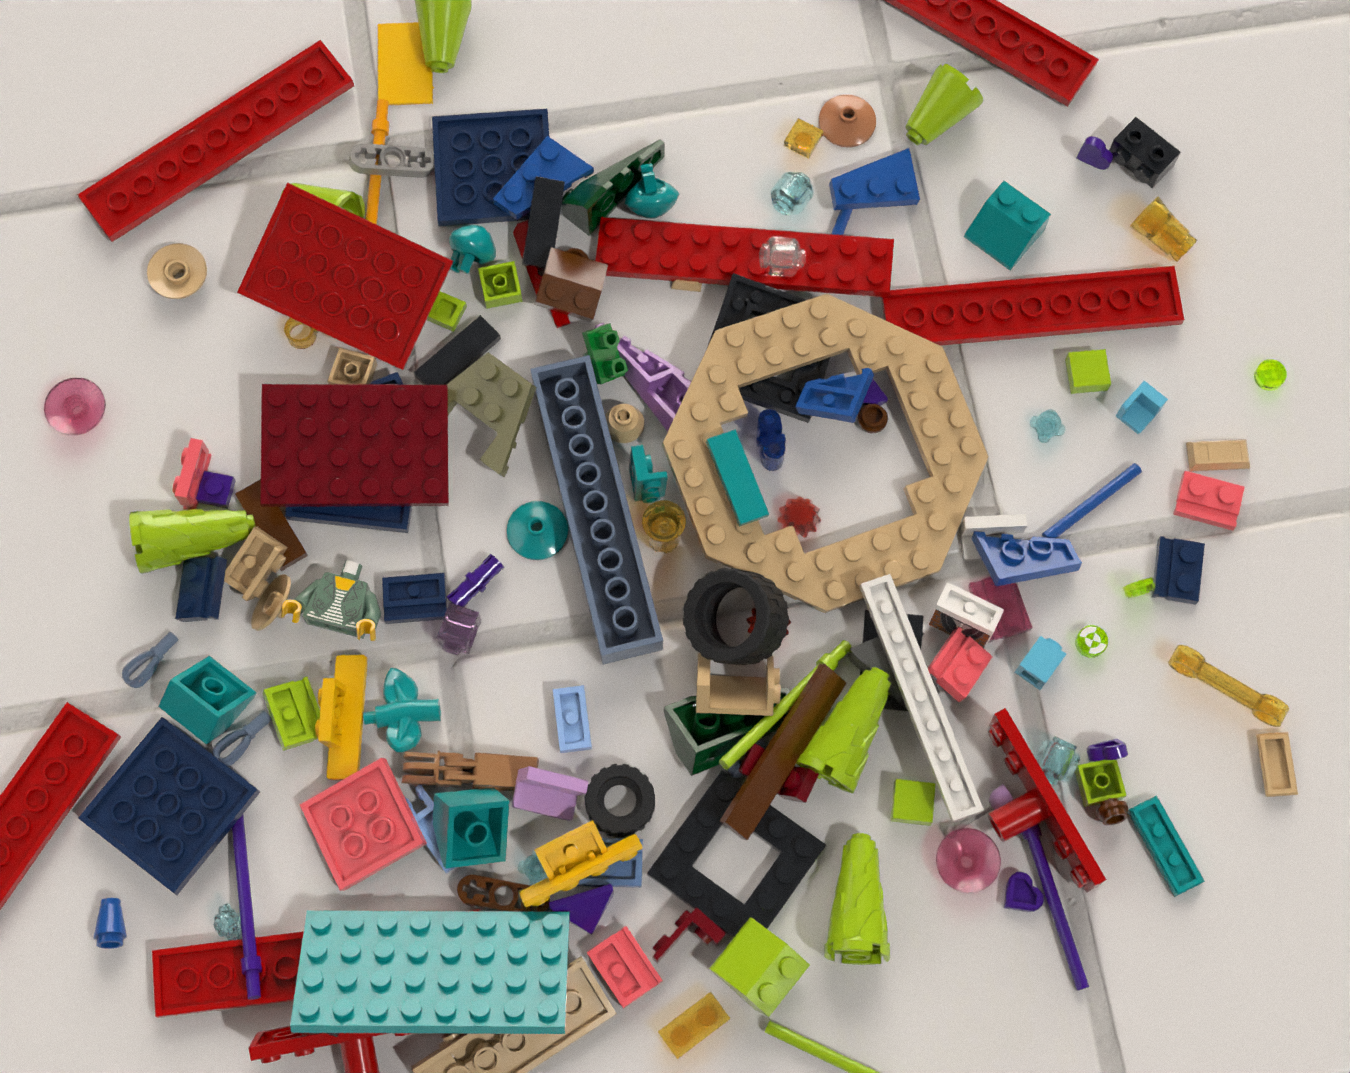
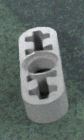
M357 144L351 150L349 165L353 171L359 174L424 178L429 176L433 170L434 155L430 150L422 147ZM359 154L365 155V159H367L366 164L361 163ZM376 154L380 155V156H379V160H378V165H375V163H376V159H375ZM395 155L399 158L400 164L396 167L388 166L384 161V157ZM406 156L409 157V159H408V162H409L408 167H405ZM418 158H423V162L426 163L425 167H419Z

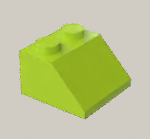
M750 917L709 969L754 1010L770 1017L810 964L787 943Z

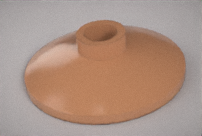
M839 95L827 101L822 107L819 114V127L824 137L831 143L840 147H856L865 143L873 135L876 127V115L871 105L864 99L854 95ZM844 114H850L853 117L846 118L844 117Z

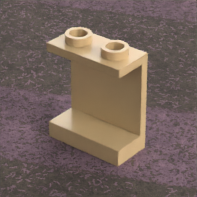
M698 653L696 713L773 716L774 704H780V668H774L773 656L767 658L766 677L710 675L711 660L701 656V653Z

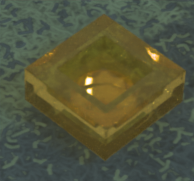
M798 118L785 138L784 146L809 159L823 137V130Z

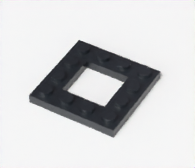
M733 273L709 343L716 330L748 320L751 314L761 316L806 301V299ZM831 357L794 369L790 382L773 376L740 387L741 396L747 402L809 423L812 416L799 414L796 404L806 382L824 379Z
M721 770L649 869L647 876L692 909L697 907L721 930L734 938L750 917L766 929L769 928L824 850L826 844L770 805L753 831V834L778 851L780 855L746 903L743 904L693 867L722 827L723 823L720 822V819L742 786L741 783Z

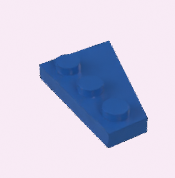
M547 136L493 198V203L518 220L530 212L536 176L564 181L565 191L572 187V183L582 177L587 178L593 174L594 167Z

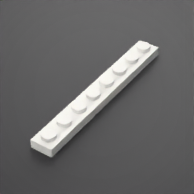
M891 574L862 583L860 585L862 595L951 822L953 823L982 813L984 809Z

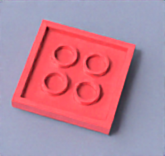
M385 758L376 760L300 804L340 891L349 889L427 844Z

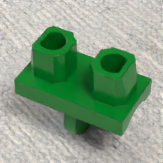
M611 323L582 332L587 349L583 356L590 355L597 384H604L624 376L628 368L626 361L619 355L617 346L620 340L617 331L612 330Z

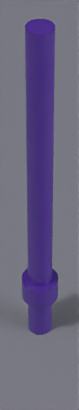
M243 814L232 827L244 955V958L241 959L242 974L246 976L247 997L253 1000L261 998L259 973L262 971L261 957L257 956Z
M1039 824L1021 834L1023 840L1028 842L1076 990L1088 988L1089 984L1040 840L1042 833Z

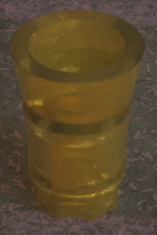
M1159 196L1130 225V228L1146 237L1166 255L1170 254L1176 262L1198 241L1189 234L1190 231L1171 213Z
M660 500L649 505L644 511L642 525L651 548L655 552L659 551L667 554L678 546L681 534L686 526V517L682 508L676 503Z

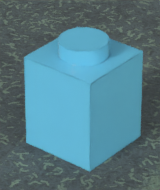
M1040 636L1014 673L1038 690H1041L1066 656V653L1062 651L1061 645L1051 638L1045 639Z

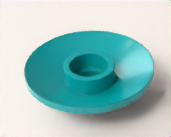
M532 501L521 505L513 512L507 524V537L511 547L520 556L530 560H544L554 556L563 548L568 537V525L565 516L556 506L544 501ZM534 523H540L543 527L540 531H533L531 526Z

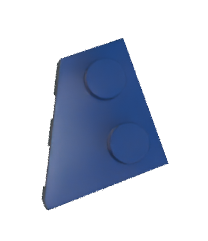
M864 368L862 369V374L846 378L844 373L831 376L828 379H816L806 382L796 404L798 413L854 423L874 377L872 369Z

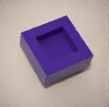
M204 471L196 497L197 502L228 509L236 482L233 476Z

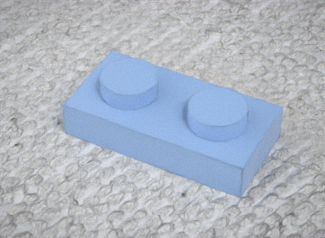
M584 685L553 689L560 753L591 750Z

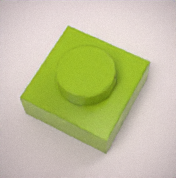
M440 291L427 321L454 332L467 308V304L465 301Z

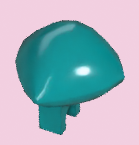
M652 163L640 165L642 180L637 182L627 193L624 204L639 216L650 219L661 217L675 205L679 192L671 184L655 178Z
M469 225L453 231L449 236V245L453 251L451 260L454 261L450 270L455 273L462 271L465 274H469L473 261L485 264L496 258L494 241L490 233L482 226Z

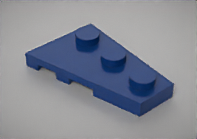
M909 148L834 177L829 182L834 210L917 205L920 201Z
M974 531L971 538L996 587L1079 571L1082 564L1069 539L1033 536L1030 540L1014 539L1012 534L989 537L985 535V532Z

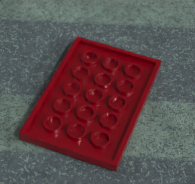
M262 384L261 507L449 506L448 385Z

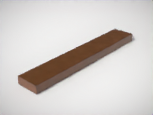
M819 664L720 819L721 823L743 840L749 839L794 768L800 754L803 753L847 684L826 664Z

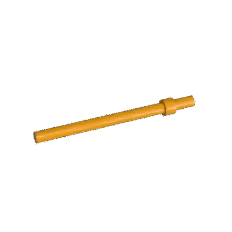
M385 99L377 101L376 119L372 121L371 133L374 135L373 144L385 145V137L389 135L390 123L387 121L389 101ZM376 154V157H375V159H376L375 165H378V160H379V156H380V155H378V154ZM370 175L365 219L374 224H377L382 175Z

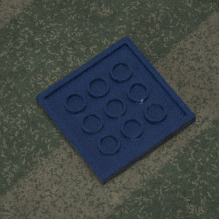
M547 108L432 116L438 226L529 220V213L518 220L514 219L494 205L493 198L542 141L549 136Z
M161 717L78 819L167 889L178 895L259 795L260 791L165 718Z

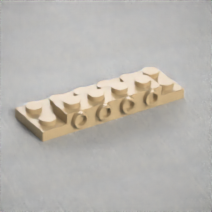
M580 956L568 964L565 1034L444 1033L442 1035L443 1042L438 1044L440 1048L412 1065L411 1068L414 1073H527L617 1013L586 962Z

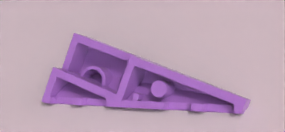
M601 323V324L595 325V328H597V327H599V326H601V325H603V324H605V323ZM623 336L619 338L620 342L617 348L620 357L626 361L628 368L625 377L668 432L691 381L684 377L685 372L647 349L642 352L631 345V339Z

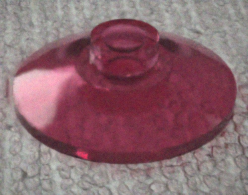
M69 378L59 382L49 391L44 403V414L48 423L56 431L65 435H81L89 432L99 424L105 413L106 401L103 392L94 382L85 378ZM76 407H83L81 412L73 414Z
M962 828L949 833L941 841L936 853V866L939 875L949 887L963 893H976L986 889L995 881L1000 871L1001 857L997 845L987 834L977 829ZM963 857H969L972 860L970 868L962 866L961 859Z

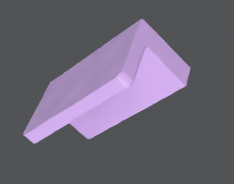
M530 766L519 769L512 807L570 821L574 816L577 796L586 794L589 781Z

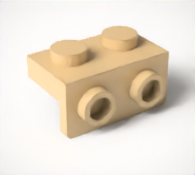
M254 527L226 569L224 582L244 594L242 599L245 601L255 597L259 599L269 586L266 580L271 572L276 573L284 564L286 557L283 554L288 547L260 528Z

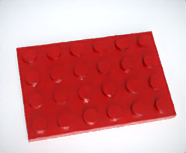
M287 182L237 293L404 370L454 261Z

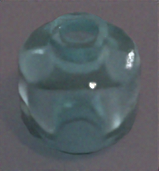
M785 172L771 189L772 205L783 215L800 214L812 199L814 189L809 177L804 173Z
M1056 736L1052 740H1044L1035 757L1048 781L1055 786L1058 780L1069 782L1072 779L1081 759L1080 754L1076 752L1077 746Z

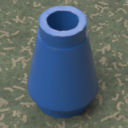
M104 898L100 903L93 939L96 940V946L99 948L114 949L122 947L127 934L121 900L118 898Z

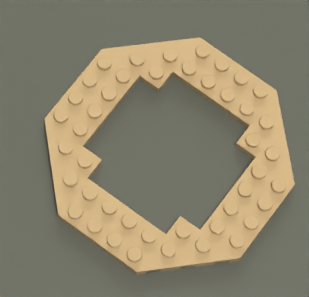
M824 294L716 330L662 443L664 453L705 558L715 563H721L729 568L764 575L765 578L771 579L784 595L803 601L823 613L864 600L860 585L867 581L891 574L894 585L897 588L938 573L941 570L989 457L943 347L829 294ZM847 352L856 375L862 374V369L871 368L873 373L886 369L930 477L906 485L903 488L914 515L804 554L793 525L766 535L762 531L759 520L739 527L707 447L706 440L723 434L721 425L747 417L748 411L739 391L740 387Z

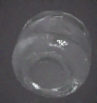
M771 237L767 240L766 244L763 243L761 245L759 254L760 266L765 269L768 275L793 277L799 267L804 266L805 250L800 249L799 242L794 238Z

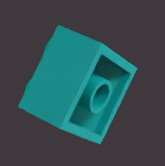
M1003 181L986 200L964 234V238L1011 271L1044 232L1051 214L1009 183Z
M208 656L170 679L158 707L205 744H208L228 730L254 699L257 692L212 657Z
M484 788L434 794L433 828L445 869L506 861L509 800L495 788Z

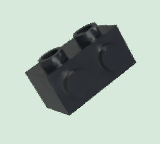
M1137 117L1114 138L1109 149L1113 155V160L1117 164L1125 166L1134 173L1137 180L1146 183L1152 189L1174 167L1181 153Z

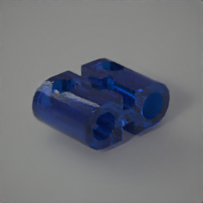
M766 409L758 416L756 444L757 447H760L759 452L762 466L769 471H776L782 467L784 462L786 438L785 433L782 434L780 415L773 409Z

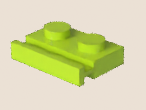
M308 677L263 690L262 694L283 751L311 743L318 739L315 733L316 721L320 719V709Z

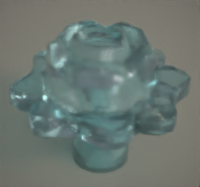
M229 903L219 906V913L214 916V929L220 937H227L229 941L239 939L241 927L240 912L237 913L234 909H231Z

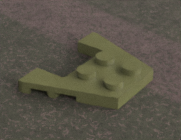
M488 352L447 384L448 416L456 404H460L497 432V436L480 460L496 473L505 477L509 469L507 463L512 449H515L517 446L515 440L521 423L524 424L537 387Z

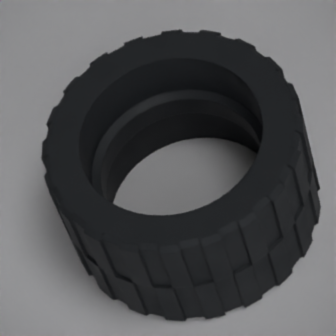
M721 568L714 572L711 571L705 574L703 578L698 579L687 595V600L683 607L684 618H682L686 637L690 640L691 646L701 653V656L714 662L734 665L760 663L761 660L769 658L775 650H778L783 638L786 636L789 623L787 601H785L784 594L776 587L775 583L759 573L734 568ZM741 587L747 590L754 601L756 622L750 636L742 644L731 647L724 642L718 632L716 614L719 604L725 595L731 590Z

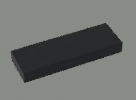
M535 177L522 265L545 269L551 247L555 248L565 185L564 181Z
M480 315L414 372V375L423 385H447L499 342L501 335Z

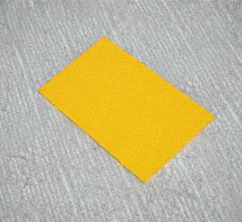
M418 22L378 24V100H388L389 105L433 104V72L430 67L425 65Z

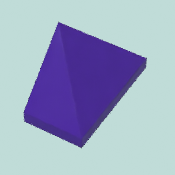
M608 884L549 902L551 912H570V923L592 935L614 895L612 884Z

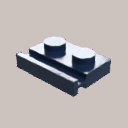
M1164 536L1159 537L1157 541L1152 598L1161 597L1165 598V600L1194 605L1199 602L1205 543L1176 538L1167 539Z
M215 556V558L204 557L184 560L175 619L181 622L206 621L208 619L219 620L227 559Z
M445 573L382 578L385 624L448 619Z

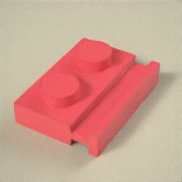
M191 438L189 446L183 449L181 455V465H183L181 474L175 477L173 483V493L185 510L197 509V493L203 473L208 471L212 456L209 454L204 441Z
M1184 471L1173 515L1233 531L1237 525L1236 520L1239 515L1245 487Z
M960 627L950 634L928 667L929 673L937 678L935 682L958 702L967 697L993 657L970 636L966 637L961 633L963 629Z
M627 926L587 952V955L623 1009L663 982Z

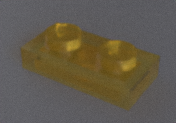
M710 992L659 1030L658 1034L678 1060L731 1018L712 992Z

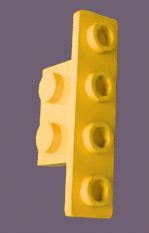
M365 655L336 656L334 678H323L322 688L318 691V704L321 708L320 719L316 721L315 733L318 741L329 748L326 776L329 780H343L360 770L368 658Z
M592 820L534 849L547 878L520 891L519 894L525 907L531 905L539 906L548 901L550 895L560 890H571L579 884L580 880L590 875L598 876L604 873L609 868V865L619 860L624 862L632 859L643 846L637 835L632 834L606 848Z

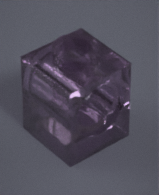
M449 603L437 635L439 645L443 646L442 650L453 655H460L461 652L469 654L482 621L480 613Z

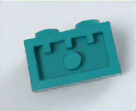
M631 446L629 473L634 500L643 501V503L657 502L661 499L660 497H665L668 480L667 471L653 473L651 455H645L644 446Z

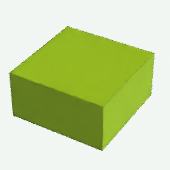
M515 261L478 268L486 309L523 302Z
M1106 349L1068 352L1065 362L1071 394L1108 391L1111 386V378Z
M1117 759L1095 761L1077 765L1074 768L1084 807L1101 804L1110 798L1122 800L1127 796Z
M895 779L891 822L931 826L933 823L936 783Z

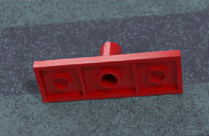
M1007 709L1000 710L994 714L989 724L991 730L988 731V734L997 748L1002 747L1007 756L1004 758V762L1012 775H1018L1027 793L988 813V819L1002 842L1045 821L1056 840L1053 846L1062 860L1065 858L1068 860L1073 869L1069 871L1071 878L1079 889L1083 887L1087 893L1107 879Z
M290 1026L257 1032L248 1049L251 1061L260 1059L261 1063H271L280 1060L283 1054L294 1052V1056L300 1057L314 1053V1048L340 1043L345 1073H380L373 1036L388 1033H339L335 1037L326 1033H292ZM394 1033L395 1036H405V1035L411 1034V1033Z

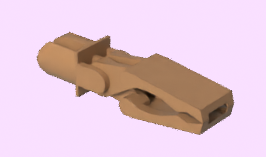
M440 751L437 754L404 752L403 758L405 760L422 762L403 763V772L434 776L404 775L402 776L401 783L436 785V788H458L464 783H473V789L495 788L498 791H514L518 770L528 766L538 768L539 759L537 757L475 753L473 760L463 758L464 755L460 753ZM441 759H444V766H440ZM462 770H473V773L464 772ZM440 773H443V780H439Z

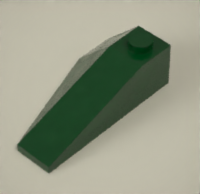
M659 139L582 181L575 189H569L562 198L563 216L590 236L600 225L601 217L607 218L626 198L627 193L632 187L642 180L640 165L652 163L654 168L665 156V142Z
M788 687L780 688V701L790 692ZM696 696L679 700L664 706L663 709L675 753L691 776L719 765V760L764 717L763 715L696 713ZM789 711L781 719H779L760 739L777 730L784 721Z

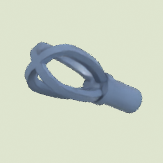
M169 632L150 651H145L133 658L122 670L124 682L132 688L142 687L156 671L159 661L164 658L163 655L179 639L172 632ZM152 658L146 668L135 679H129L141 665Z
M263 711L247 726L245 725L242 729L236 730L222 738L214 746L213 756L227 766L234 764L247 750L251 739L255 738V735L272 720L271 717ZM245 736L242 742L225 758L220 757V754L227 747Z

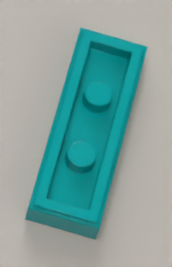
M736 429L708 438L706 440L707 447L739 527L768 517V509Z
M1157 795L1127 811L1174 897L1205 882Z

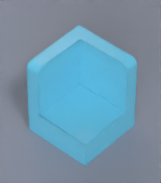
M1143 381L1123 403L1116 417L1134 432L1140 434L1161 411L1168 399L1146 381Z

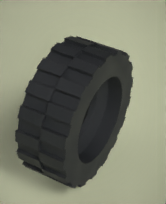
M612 764L608 768L600 769V772L597 775L594 774L591 778L585 795V807L590 821H594L599 831L605 832L608 836L613 835L617 836V838H623V836H630L639 830L642 831L647 822H650L655 810L654 788L652 783L649 782L647 775L642 774L640 769L636 767H630L629 764ZM617 785L629 787L636 797L634 809L625 816L611 814L604 804L607 791Z

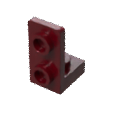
M754 744L746 752L739 767V772L748 777L765 749ZM794 766L777 795L786 800L806 803L819 774L810 768Z
M697 907L692 913L685 910L674 923L678 927L670 937L664 934L653 946L652 949L656 953L652 956V959L658 964L692 925L696 928L693 934L706 946L711 942L717 947L725 938L726 933Z

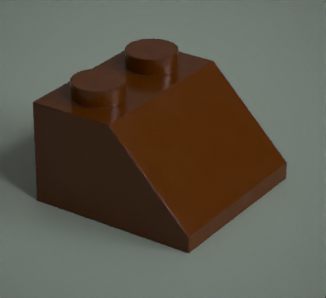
M551 247L534 305L591 322L594 320L608 265Z

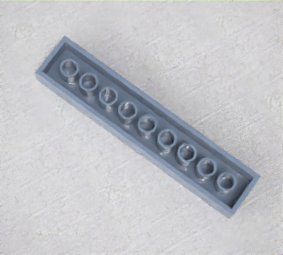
M590 355L531 368L532 383L537 387L535 395L602 665L662 651L663 637Z

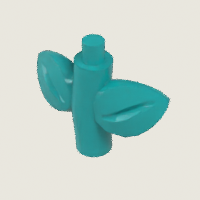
M390 668L383 685V698L387 704L375 706V711L363 712L364 724H377V728L387 727L385 735L388 745L396 752H405L414 748L420 741L422 732L418 722L441 721L439 699L417 700L418 687L413 679L397 668Z

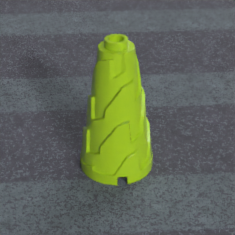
M167 509L134 511L129 514L132 546H135L137 554L134 555L141 574L177 565L183 560L208 555L214 550L244 541L255 527L253 514L247 515L246 510L203 511L202 509L171 511Z
M872 667L871 670H865L852 684L842 702L839 701L825 724L818 728L803 753L800 754L797 765L815 771L819 774L818 779L823 778L829 781L828 784L848 793H854L868 760V751L878 730V721L887 701L888 690L891 685L887 680L889 674L876 667Z
M864 833L852 834L851 839L847 840L846 845H843L841 869L829 920L827 943L824 945V957L834 962L835 953L842 955L843 964H881V956H883V960L886 962L890 960V943H888L883 889L880 882L878 848H876V842L871 840L870 835Z

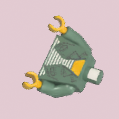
M346 560L341 575L325 572L321 579H316L293 600H286L282 605L281 617L284 618L286 614H293L292 622L298 623L300 614L303 613L302 617L308 625L354 636L358 640L360 638L364 639L365 634H370V640L375 641V629L381 617V612L376 595L371 592L368 583L358 580L363 566Z

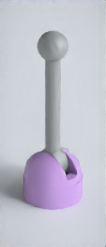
M1004 785L994 789L989 798V805L983 808L984 811L982 813L970 816L955 826H947L944 829L945 837L948 839L954 838L956 833L991 810H995L1014 800L1008 789Z

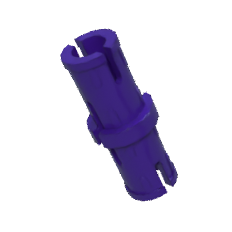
M490 553L472 573L469 571L465 575L466 578L447 596V599L461 611L479 592L483 593L486 590L485 586L505 567Z

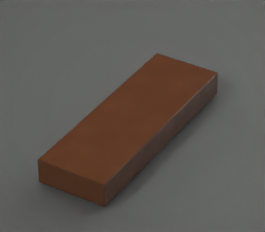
M261 479L235 493L243 509L246 510L247 515L253 514L255 527L260 528L288 547L283 554L286 560L280 568L281 571L308 556L280 508L261 507Z

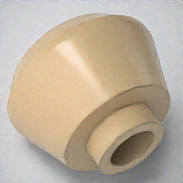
M619 404L609 409L605 414L609 433L613 441L629 443L636 440L642 434L644 417L636 407L629 404Z

